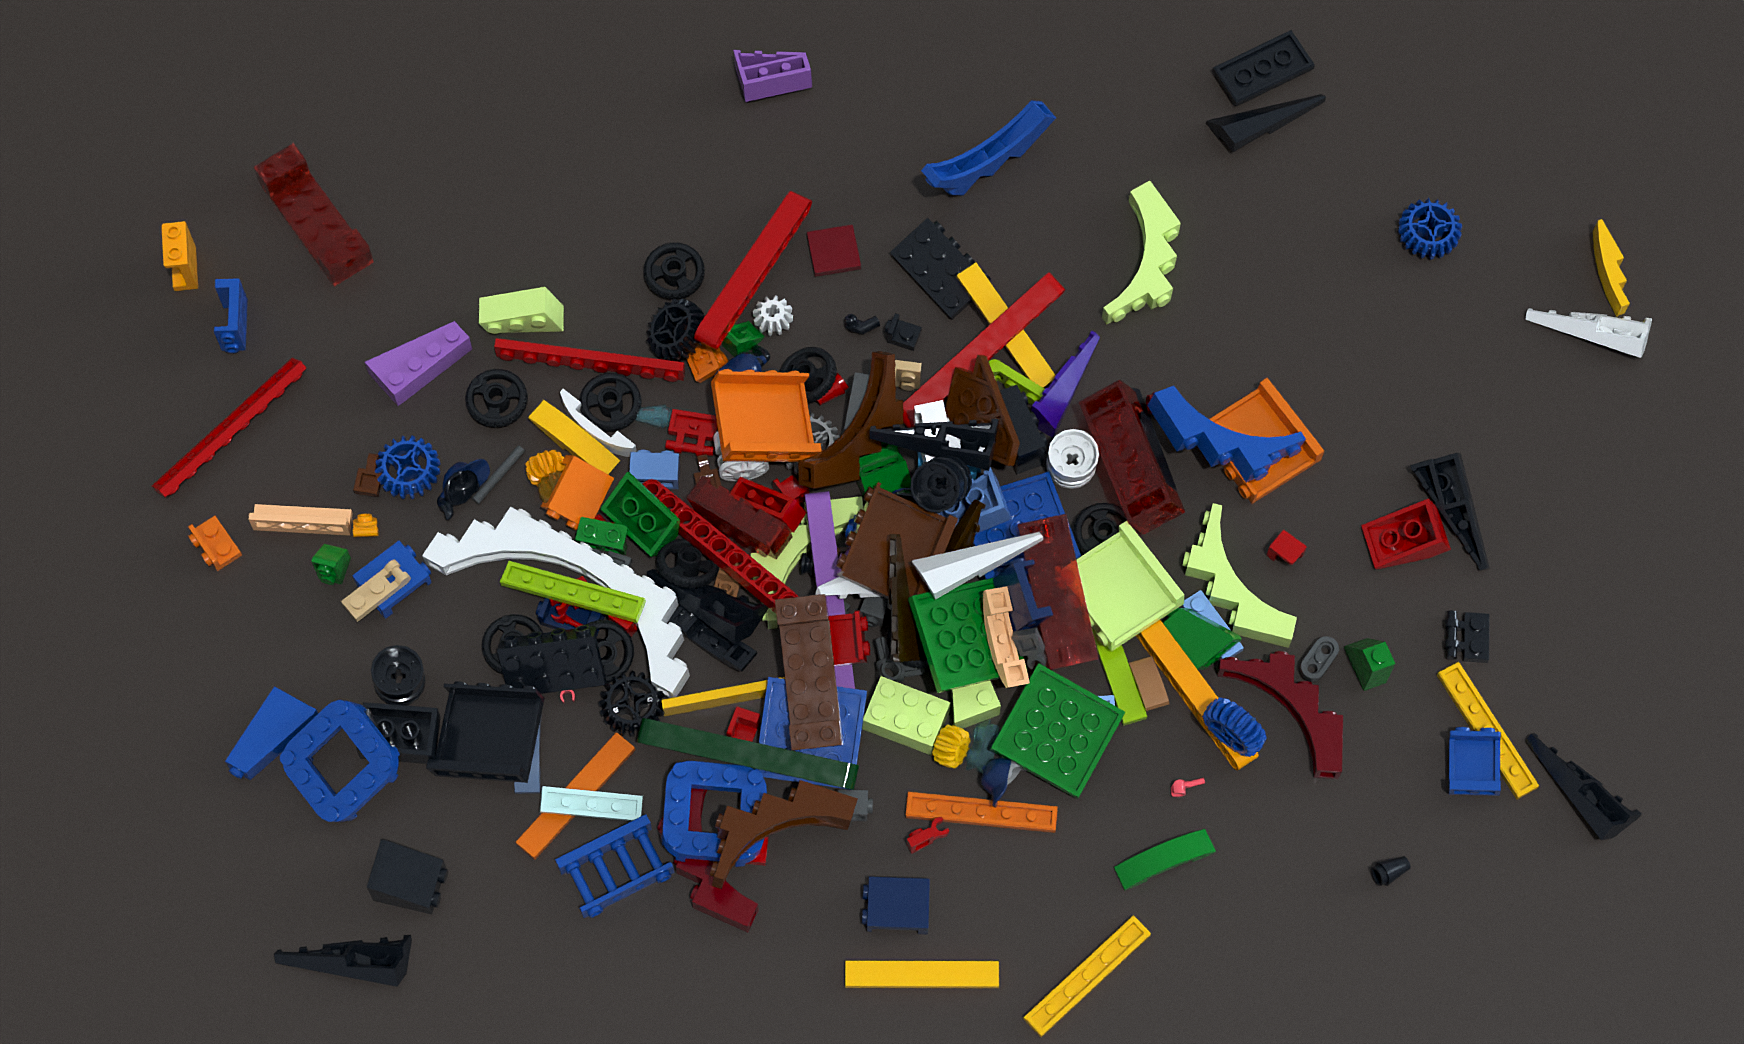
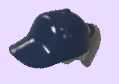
M1004 757L993 759L982 767L981 785L992 795V806L994 808L997 807L998 800L1005 793L1007 785L1016 778L1021 770L1027 771L1016 762Z

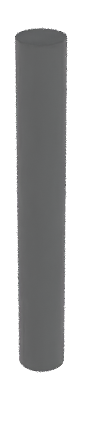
M518 445L471 499L479 505L522 456L525 450Z

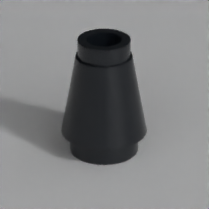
M1405 856L1377 862L1371 868L1372 877L1379 886H1388L1411 869L1410 862Z

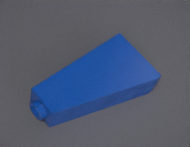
M274 686L225 760L229 767V772L239 779H242L243 776L249 780L254 778L284 751L288 742L318 714L317 710Z

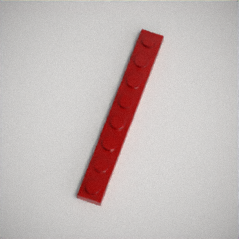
M496 338L494 345L496 357L507 361L519 359L531 364L542 362L554 367L565 365L577 370L583 368L593 369L600 373L612 371L625 376L630 374L640 375L647 379L654 377L664 378L670 382L684 381L685 376L684 362Z
M291 358L152 485V488L164 497L175 493L179 488V484L185 479L191 478L202 463H206L214 457L215 451L227 445L238 430H243L249 425L250 419L256 414L262 413L273 398L281 396L285 391L284 388L291 382L297 381L302 376L306 366L300 360Z

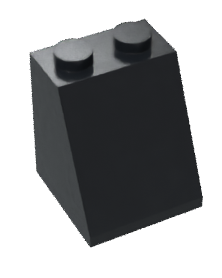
M381 839L367 884V890L373 901L432 914L434 907L438 908L440 904L441 893H439L441 883L445 884L447 880L448 869H446L442 859Z

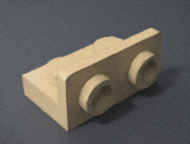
M895 360L896 387L907 391L919 389L922 363Z

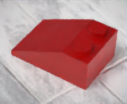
M1429 499L1361 525L1376 570L1429 559L1451 550L1437 506Z

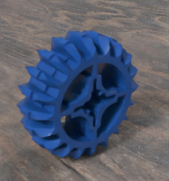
M1429 198L1425 200V203L1419 199L1416 205L1411 203L1408 210L1405 209L1403 211L1402 218H1400L1398 223V234H1401V242H1406L1405 248L1413 249V255L1419 252L1422 259L1425 255H1429L1432 260L1436 254L1441 259L1444 253H1451L1452 249L1457 246L1458 240H1460L1462 235L1460 232L1462 224L1458 223L1460 218L1459 215H1454V208L1447 209V202L1440 205L1438 199L1434 203H1431ZM1420 217H1425L1424 220L1418 221L1417 223H1412L1414 220ZM1442 235H1448L1442 240L1435 241L1437 237H1442Z
M402 435L400 442L392 439V446L385 444L384 449L386 452L379 451L380 459L376 460L378 468L375 469V473L382 472L377 480L383 485L384 491L388 492L391 490L393 497L400 493V497L403 500L407 494L410 495L411 499H414V493L417 492L423 496L424 488L431 491L430 483H437L436 475H440V468L438 466L441 464L437 458V451L432 450V445L430 443L425 444L422 438L416 442L413 435L409 441H406ZM419 456H422L427 461L425 470L418 464ZM390 465L394 466L395 470H397L396 479L389 475Z
M1220 697L1215 699L1206 707L1202 716L1205 725L1208 726V730L1220 742L1240 755L1254 756L1256 752L1260 751L1267 739L1265 730L1256 721V718L1252 717L1242 706H1238L1229 699Z

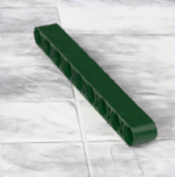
M646 718L641 720L637 742L852 790L855 788L859 765Z

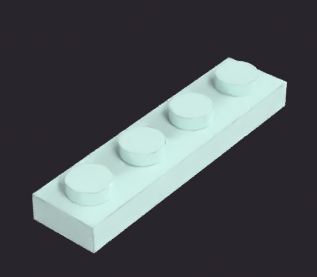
M542 786L540 813L633 821L641 817L643 796Z

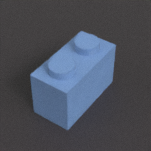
M648 450L631 452L629 472L642 484L647 480L654 479L663 484L667 489H679V453L668 450L661 453H651Z

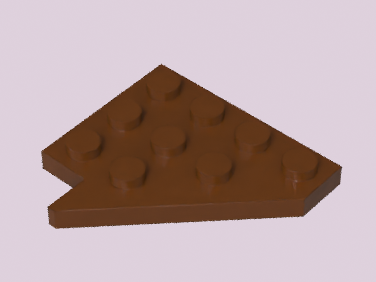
M977 355L973 372L955 367L945 408L946 416L955 425L968 424L969 420H976L978 424L991 423V419H999L993 460L1007 466H1014L1020 442L987 356Z

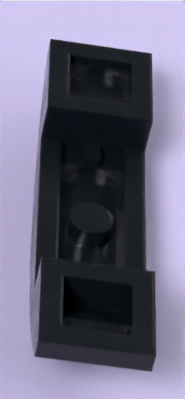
M681 605L668 621V623L672 622L679 626L682 634L712 657L738 671L743 672L758 654L756 650L742 641L733 644Z

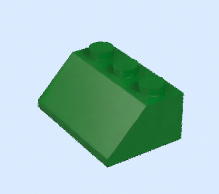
M626 472L600 508L616 524L627 526V535L651 557L657 556L662 547L672 540L674 541L678 536L680 519L630 472Z

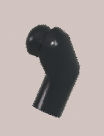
M848 314L844 319L845 327L849 331L861 335L880 326L876 316L861 321L854 314Z

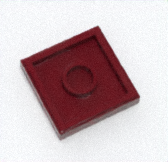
M853 224L807 232L815 277L861 269Z

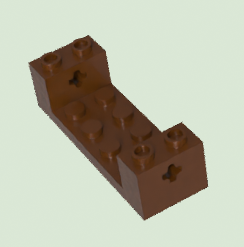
M820 594L776 599L777 624L780 628L790 718L791 749L796 751L843 745L827 596Z

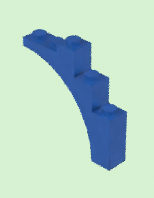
M1031 100L1008 124L978 146L952 159L926 164L921 171L926 176L927 183L932 187L943 188L950 195H964L980 176H993L1009 157H1021L1056 117L1042 101Z
M1174 385L1155 392L1147 405L1176 451L1185 448L1190 450L1198 446L1211 467L1218 464L1225 465L1232 461L1245 482L1253 479L1256 481L1263 479L1267 476L1271 465L1276 464L1283 457L1297 455L1306 440L1302 432L1279 437H1259L1229 430L1199 413L1183 398Z

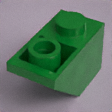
M324 544L313 556L311 562L321 582L328 585H334V583L342 585L351 557L348 549Z

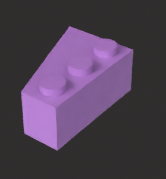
M733 50L735 69L745 102L812 88L811 68L804 52L762 54V51H755V54Z

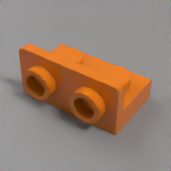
M701 343L702 346L695 348L696 353H689L687 361L697 382L702 383L712 377L728 362L726 355L720 350V347L716 350Z
M213 516L196 528L193 524L188 526L191 532L188 537L195 548L199 546L202 548L204 553L201 556L208 566L213 564L215 569L219 571L242 556L240 550L216 516Z

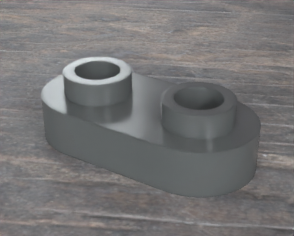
M1324 636L1315 642L1300 665V673L1305 680L1314 682L1323 677L1339 652V645L1335 639ZM1326 648L1330 653L1324 654L1321 649ZM1313 667L1316 669V672L1311 673L1308 671V668Z

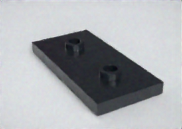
M1292 30L1213 67L1212 72L1236 107L1313 70L1315 64Z

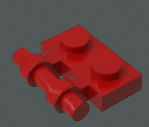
M672 409L668 433L677 437L676 441L667 440L665 449L674 450V453L679 454L688 452L694 453L696 456L705 454L713 456L714 447L705 446L706 440L714 441L713 436L718 431L716 416ZM685 437L698 439L697 444L686 443L684 440Z

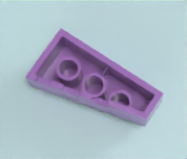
M453 321L366 361L365 365L368 374L394 403L399 406L470 352L472 346L469 336Z

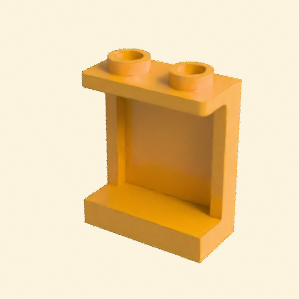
M186 222L162 224L163 265L165 268H172L174 291L198 289L196 246Z

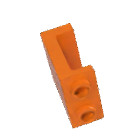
M565 455L562 461L565 468L547 503L542 502L540 507L547 510L545 513L547 516L555 520L562 518L567 521L566 526L577 531L581 517L595 518L614 478L576 456Z

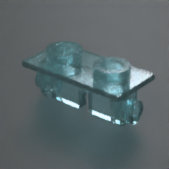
M991 720L984 721L975 727L973 746L968 751L966 757L968 761L966 770L977 767V771L983 774L982 767L993 760L995 753L988 751L987 747H992L1000 731L999 726L990 724Z

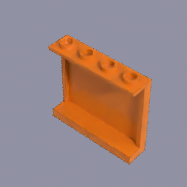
M730 369L718 371L711 381L723 461L798 462L822 451L821 443H814L804 385V382L809 377V373H800L799 371L781 373L775 370L766 372L745 370L737 372Z
M1268 378L1259 383L1258 389L1210 418L1211 421L1218 425L1249 436L1279 437L1302 432L1306 438L1301 446V451L1297 455L1283 457L1279 462L1270 466L1267 476L1258 481L1253 479L1245 482L1232 461L1222 465L1225 475L1229 480H1234L1241 496L1244 499H1248L1251 504L1322 460L1324 449Z

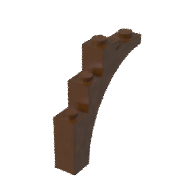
M882 351L872 352L869 382L856 416L840 438L827 449L812 457L798 461L799 485L819 488L860 480L859 456L881 452V442L870 439L871 426L881 429L895 424H903V400L896 399L895 354Z
M800 780L797 788L792 787L788 800L763 793L761 801H755L752 813L727 806L724 814L719 813L715 828L719 829L717 838L721 839L717 851L718 854H721L719 862H713L709 876L714 877L712 886L722 889L730 870L738 859L754 844L771 834L788 828L808 825L830 826L848 830L858 798Z

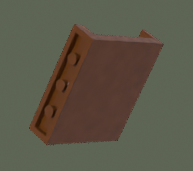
M877 482L872 488L868 487L863 500L866 501L863 510L859 509L854 522L857 523L854 532L850 531L846 538L845 545H848L845 554L841 553L837 560L836 567L839 569L836 575L888 598L890 534H900L910 597L927 593L929 588L923 582L912 561L945 553L958 518L952 515L944 517L935 512L927 511L909 500L880 488L881 483Z

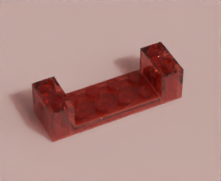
M294 143L254 166L261 187L333 286L338 285L374 263L369 245L357 229L352 230L311 175L306 159Z
M1118 380L1080 401L1079 404L1092 436L1098 445L1099 453L1129 525L1144 535L1184 514L1185 509L1177 491L1166 484L1137 415L1143 410L1135 391L1122 380Z
M1066 514L1017 524L1018 536L1040 532L1043 536V541L1027 549L1023 554L1025 561L1034 559L1035 565L1027 571L1037 608L1051 606L1053 616L1040 624L1045 645L1044 653L1047 656V668L1053 670L1099 659Z

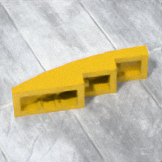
M1601 219L1597 221L1593 230L1594 255L1605 295L1617 317L1625 314L1630 304L1622 290L1627 281L1620 269L1624 257Z
M543 400L529 415L528 419L561 449H566L573 456L578 457L604 473L609 474L620 462L600 442L547 401Z

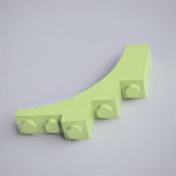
M1151 181L1130 191L1129 204L1135 212L1142 230L1143 259L1131 284L1118 298L1103 307L1102 319L1106 324L1122 320L1127 313L1132 310H1140L1146 303L1152 310L1157 306H1165L1171 300L1173 288L1163 274L1169 273L1175 267L1177 255L1168 242L1178 236L1181 223Z
M862 496L831 499L835 536L845 532L849 520L853 519L854 515H857L859 509L863 510ZM807 513L802 519L801 525L797 527L794 533L781 527L777 528L778 536L773 537L775 551L751 553V557L784 584L795 566L802 559L803 553L807 554L811 550ZM770 591L768 594H774L777 591ZM768 608L762 621L768 622V629L778 628L777 615Z
M1213 503L1211 511L1206 510L1203 525H1207L1206 532H1200L1198 544L1192 545L1190 553H1185L1182 565L1187 567L1185 575L1209 581L1205 595L1210 596L1209 601L1213 606L1232 610L1229 624L1233 625L1232 632L1243 637L1289 648L1297 617L1280 612L1262 602L1235 575L1226 558L1221 541L1220 519L1222 505Z

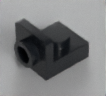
M895 313L893 319H889L885 327L884 333H887V343L914 351L922 327L899 320L900 315Z

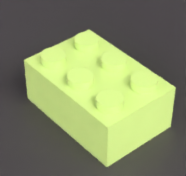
M881 676L864 715L862 729L932 756L933 744L936 742V736L940 734V730L945 724L950 711V702Z

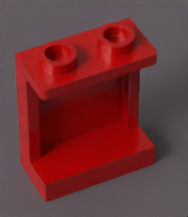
M860 610L854 611L851 614L829 616L834 666L867 663V656H870L869 641H865L864 631H868L867 617L863 616Z

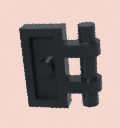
M1447 611V619L1445 620V629L1447 630L1445 650H1447V659H1457V652H1463V661L1488 663L1489 614L1465 612L1463 621H1459L1457 619V611ZM1457 631H1463V642L1457 640Z

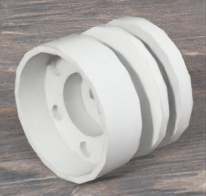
M1077 429L1064 430L1056 435L1050 443L1046 461L1047 472H1050L1053 482L1060 487L1068 489L1081 488L1089 483L1094 476L1098 462L1099 451L1097 443L1092 436ZM1067 461H1076L1075 465L1073 463L1070 465L1067 464Z
M717 431L714 434L715 451L719 456L717 463L722 479L738 481L740 477L751 480L762 476L769 470V463L764 461H723L719 432Z

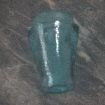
M666 405L641 407L638 414H636V421L664 428L670 424L672 408Z

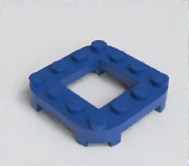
M336 700L328 704L288 742L280 755V761L287 776L317 815L328 822H345L355 819L357 817L356 813L388 782L393 783L398 777V774H396L399 765L398 756H400L398 749L392 747L366 715L365 707L361 704L345 700ZM343 728L368 760L369 764L336 794L313 765L312 761L314 759L312 757Z
M698 761L676 763L669 772L665 785L661 835L662 846L664 845L667 851L676 857L675 860L685 862L686 858L719 861L721 854H718L717 851L721 839L717 838V833L688 831L691 788L739 792L740 810L752 813L755 801H761L763 793L767 794V786L763 774L757 769L742 765ZM764 839L747 850L738 859L735 867L745 866L746 863L755 859L761 852Z

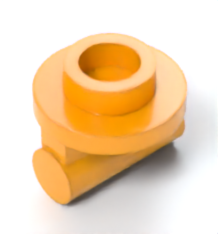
M359 514L353 520V537L379 535L377 518L372 517V514Z

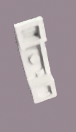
M564 389L560 391L567 416L611 453L630 457L631 452H636V445L618 431L612 437L608 436L581 415L580 409L582 404L579 400Z

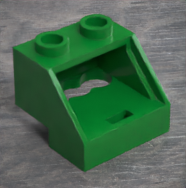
M881 442V452L859 456L860 480H856L863 497L868 487L872 488L877 482L881 483L880 488L891 493L900 488L911 487V477L906 460L900 455L897 446Z

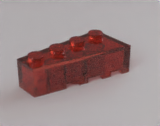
M703 475L687 497L694 511L727 538L732 537L745 548L750 546L764 557L770 556L777 560L793 537L788 526L761 509L756 512V509L743 498L737 501L729 493V490L720 485L718 489L710 483L711 479Z

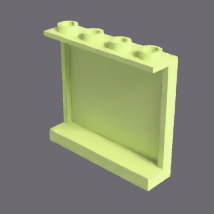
M1128 521L1119 525L1118 533L1061 570L1058 566L1054 568L1055 577L1053 579L1057 587L1067 592L1070 604L1075 609H1080L1086 625L1089 628L1093 626L1097 632L1096 637L1103 646L1107 645L1111 651L1184 604V593Z

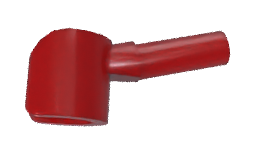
M566 612L559 617L551 614L555 622L567 623L574 627L583 625L569 617Z

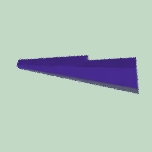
M1091 331L1087 340L1079 346L1076 356L1070 357L1054 377L1051 385L1045 388L1040 401H1035L1032 405L1031 412H1034L1039 420L1038 430L1053 439L1100 339L1094 331Z

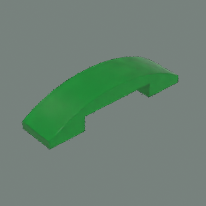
M1203 829L1150 848L1115 866L1114 870L1125 891L1147 882L1148 878L1191 860L1194 862L1214 854L1216 850L1206 830Z

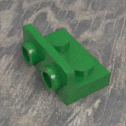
M581 517L575 541L577 543L584 542L592 549L605 552L612 551L626 556L628 546L625 540L628 527Z

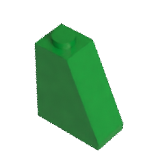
M1177 608L1167 615L1168 619L1163 623L1197 670H1206L1242 640L1240 635L1190 608Z
M1366 638L1344 646L1363 691L1387 682L1395 666V661L1385 641Z

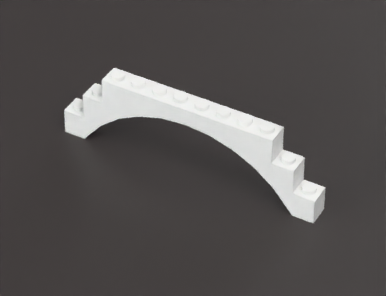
M510 507L496 529L485 521L480 523L474 519L460 542L450 534L445 536L438 532L422 555L426 565L446 576L480 563L504 559L537 560L566 567L585 575L600 586L643 597L646 603L639 621L635 625L640 631L647 649L652 685L655 686L656 691H663L665 696L673 698L678 696L690 677L686 663L678 658L672 660L684 641L681 628L672 622L667 624L679 605L675 596L676 593L667 587H658L647 576L643 575L640 577L634 574V571L627 565L622 564L619 566L613 562L610 556L604 553L599 555L593 552V549L588 544L573 541L572 537L564 531L556 532L551 529L552 527L547 522L532 519L531 515L523 509L516 510Z

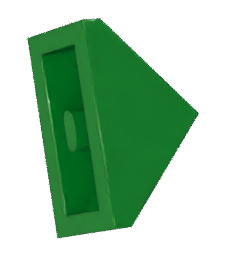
M747 321L735 324L722 342V346L735 357L740 352H749L765 336Z

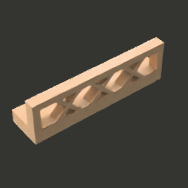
M255 504L254 513H249L248 520L253 530L350 536L353 512L351 509Z

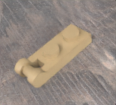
M395 559L391 560L380 572L348 595L341 603L358 622L404 587L411 580V577L407 572H403L400 569V564ZM391 575L396 578L392 583L387 580Z

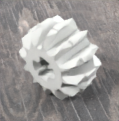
M775 295L773 300H769L766 296L764 303L758 301L756 304L757 309L753 310V316L755 317L754 325L760 326L759 331L761 333L768 330V335L771 337L774 331L781 335L782 329H789V323L793 321L792 307L787 305L785 298L778 301V297Z

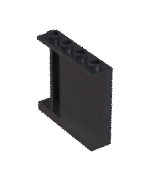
M455 681L454 684H444V688L449 692L443 724L435 759H428L426 769L438 777L528 783L545 699L537 688L533 686L514 688L507 684L492 687L486 683L468 685L460 681Z

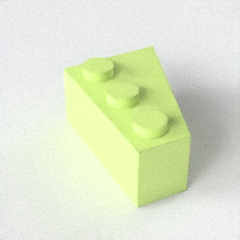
M546 287L479 298V324L488 333L563 332L564 306Z
M991 681L951 690L953 725L966 728L1000 715L1001 705Z

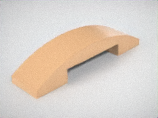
M1007 586L983 591V613L987 640L995 667L1004 686L1010 688L1029 684L1030 682L1025 660H1019L1018 651L1012 639L1013 630L1008 612L1013 611Z

